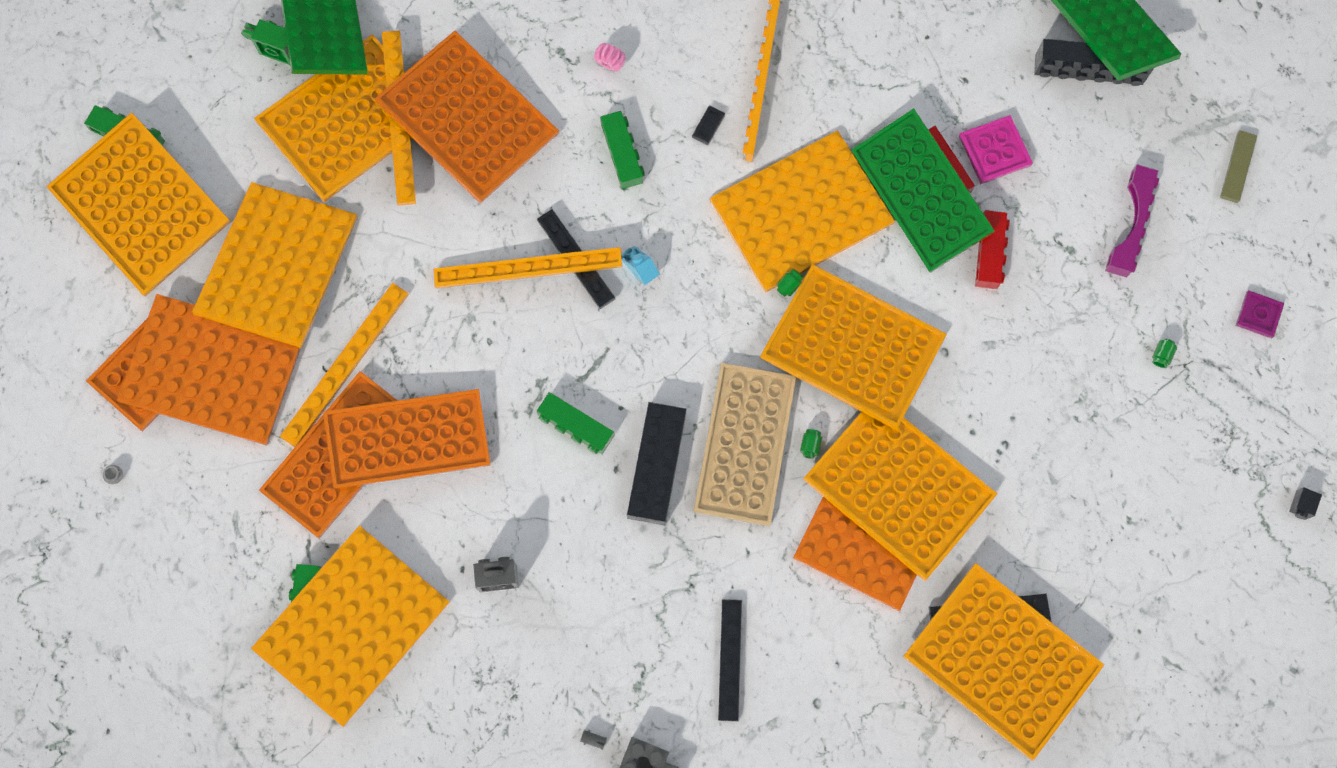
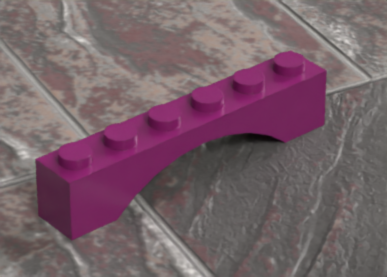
M1137 164L1131 171L1127 188L1134 205L1133 226L1126 240L1109 254L1106 272L1126 278L1132 272H1135L1137 267L1136 255L1140 254L1142 248L1140 240L1144 238L1146 233L1144 224L1148 221L1151 211H1148L1149 205H1152L1155 198L1153 190L1154 188L1156 189L1159 183V178L1157 177L1158 170Z

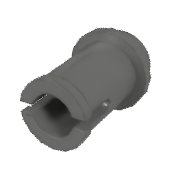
M588 729V731H583L580 742H583V745L589 744L603 750L607 737L591 733Z

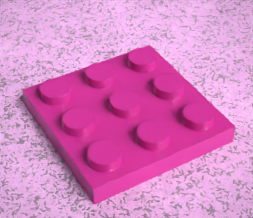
M1011 115L959 134L961 143L980 184L1030 167L1033 164Z

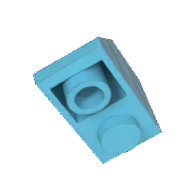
M637 247L628 248L622 254L624 264L636 279L644 285L660 275L652 259Z

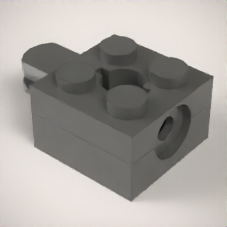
M500 557L498 561L490 562V559L478 560V563L473 564L475 588L479 592L519 588L517 564L514 559Z
M631 737L620 768L678 767L666 762L669 751Z

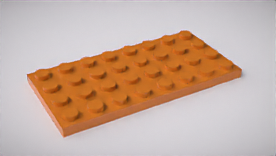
M359 371L326 411L398 400ZM322 415L262 485L259 491L320 539L364 485L340 489L333 488L324 416Z
M479 389L323 411L334 489L490 466Z

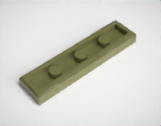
M1241 130L1237 132L1220 198L1235 203L1240 201L1257 135Z

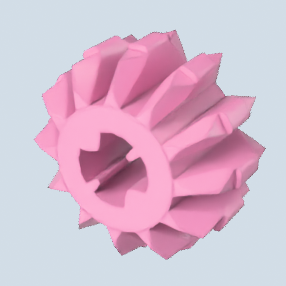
M606 43L600 44L594 55L595 61L599 65L614 72L623 67L626 59L624 52Z

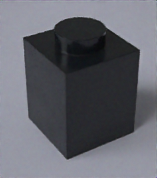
M1305 487L1296 490L1289 512L1294 513L1295 517L1303 520L1314 517L1322 494Z

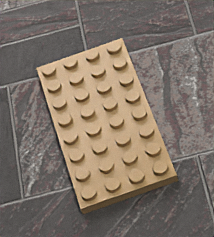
M721 363L693 513L771 526L796 382L795 376Z

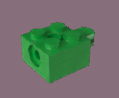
M259 19L257 25L245 23V29L242 30L241 34L245 38L252 40L260 55L290 65L285 26L281 27L273 21Z

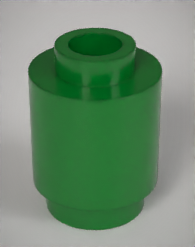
M792 268L776 284L778 286L777 291L784 297L786 295L791 296L802 284L804 277Z
M1170 339L1160 340L1152 356V363L1157 367L1167 368L1177 351L1175 342Z
M806 429L800 448V453L803 454V457L814 459L815 456H819L822 442L820 431Z

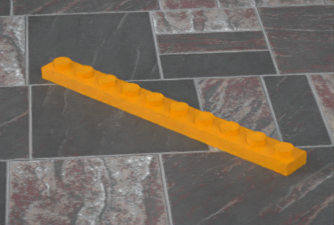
M769 0L768 3L772 7L771 10H767L766 21H769V24L764 26L763 37H766V41L761 43L760 53L763 54V59H759L757 70H760V76L756 75L754 86L757 87V92H753L751 103H755L754 109H750L748 120H752L751 126H747L745 137H749L748 143L744 142L743 154H746L745 161H753L780 0Z
M400 30L382 32L387 87L404 74ZM389 116L397 206L416 204L410 135Z
M621 247L433 268L435 288H445L623 267Z
M394 283L390 285L279 436L280 438L296 447L319 419L409 295L408 292Z

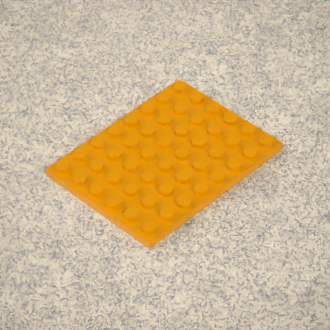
M373 34L363 40L368 70L367 75L315 74L254 117L259 127L323 202H326L392 153L389 115L375 102V97L385 90L387 86L383 46Z
M132 112L46 186L145 297L231 222Z
M838 130L710 197L712 205L765 293L777 287L776 284L787 271H791L792 268L801 274L809 270L812 264L816 266L891 226L895 222Z
M251 182L192 310L193 314L302 348L358 218L357 214Z
M812 264L762 351L760 358L897 430L947 334Z
M863 412L858 415L803 478L806 483L924 581L930 577L998 494L904 417L897 430Z
M359 525L251 649L344 727L450 601Z
M977 563L971 567L902 656L1031 761H1034L1105 665Z

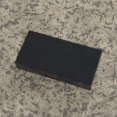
M709 105L692 134V138L709 145L724 119L725 113Z

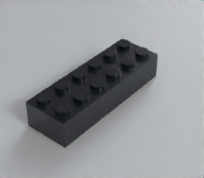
M1043 39L1035 54L1034 75H1040L1041 77L1052 76L1059 79L1073 78L1078 81L1094 80L1098 83L1104 81L1113 82L1114 84L1127 83L1132 86H1140L1145 83L1154 68L1118 81L1087 43Z
M648 402L627 519L666 526L685 424L686 408Z

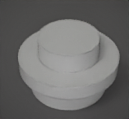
M109 465L103 471V479L108 484H117L123 477V471L117 465Z

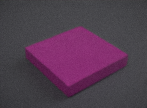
M1248 290L1235 326L1272 339L1275 336L1285 303Z

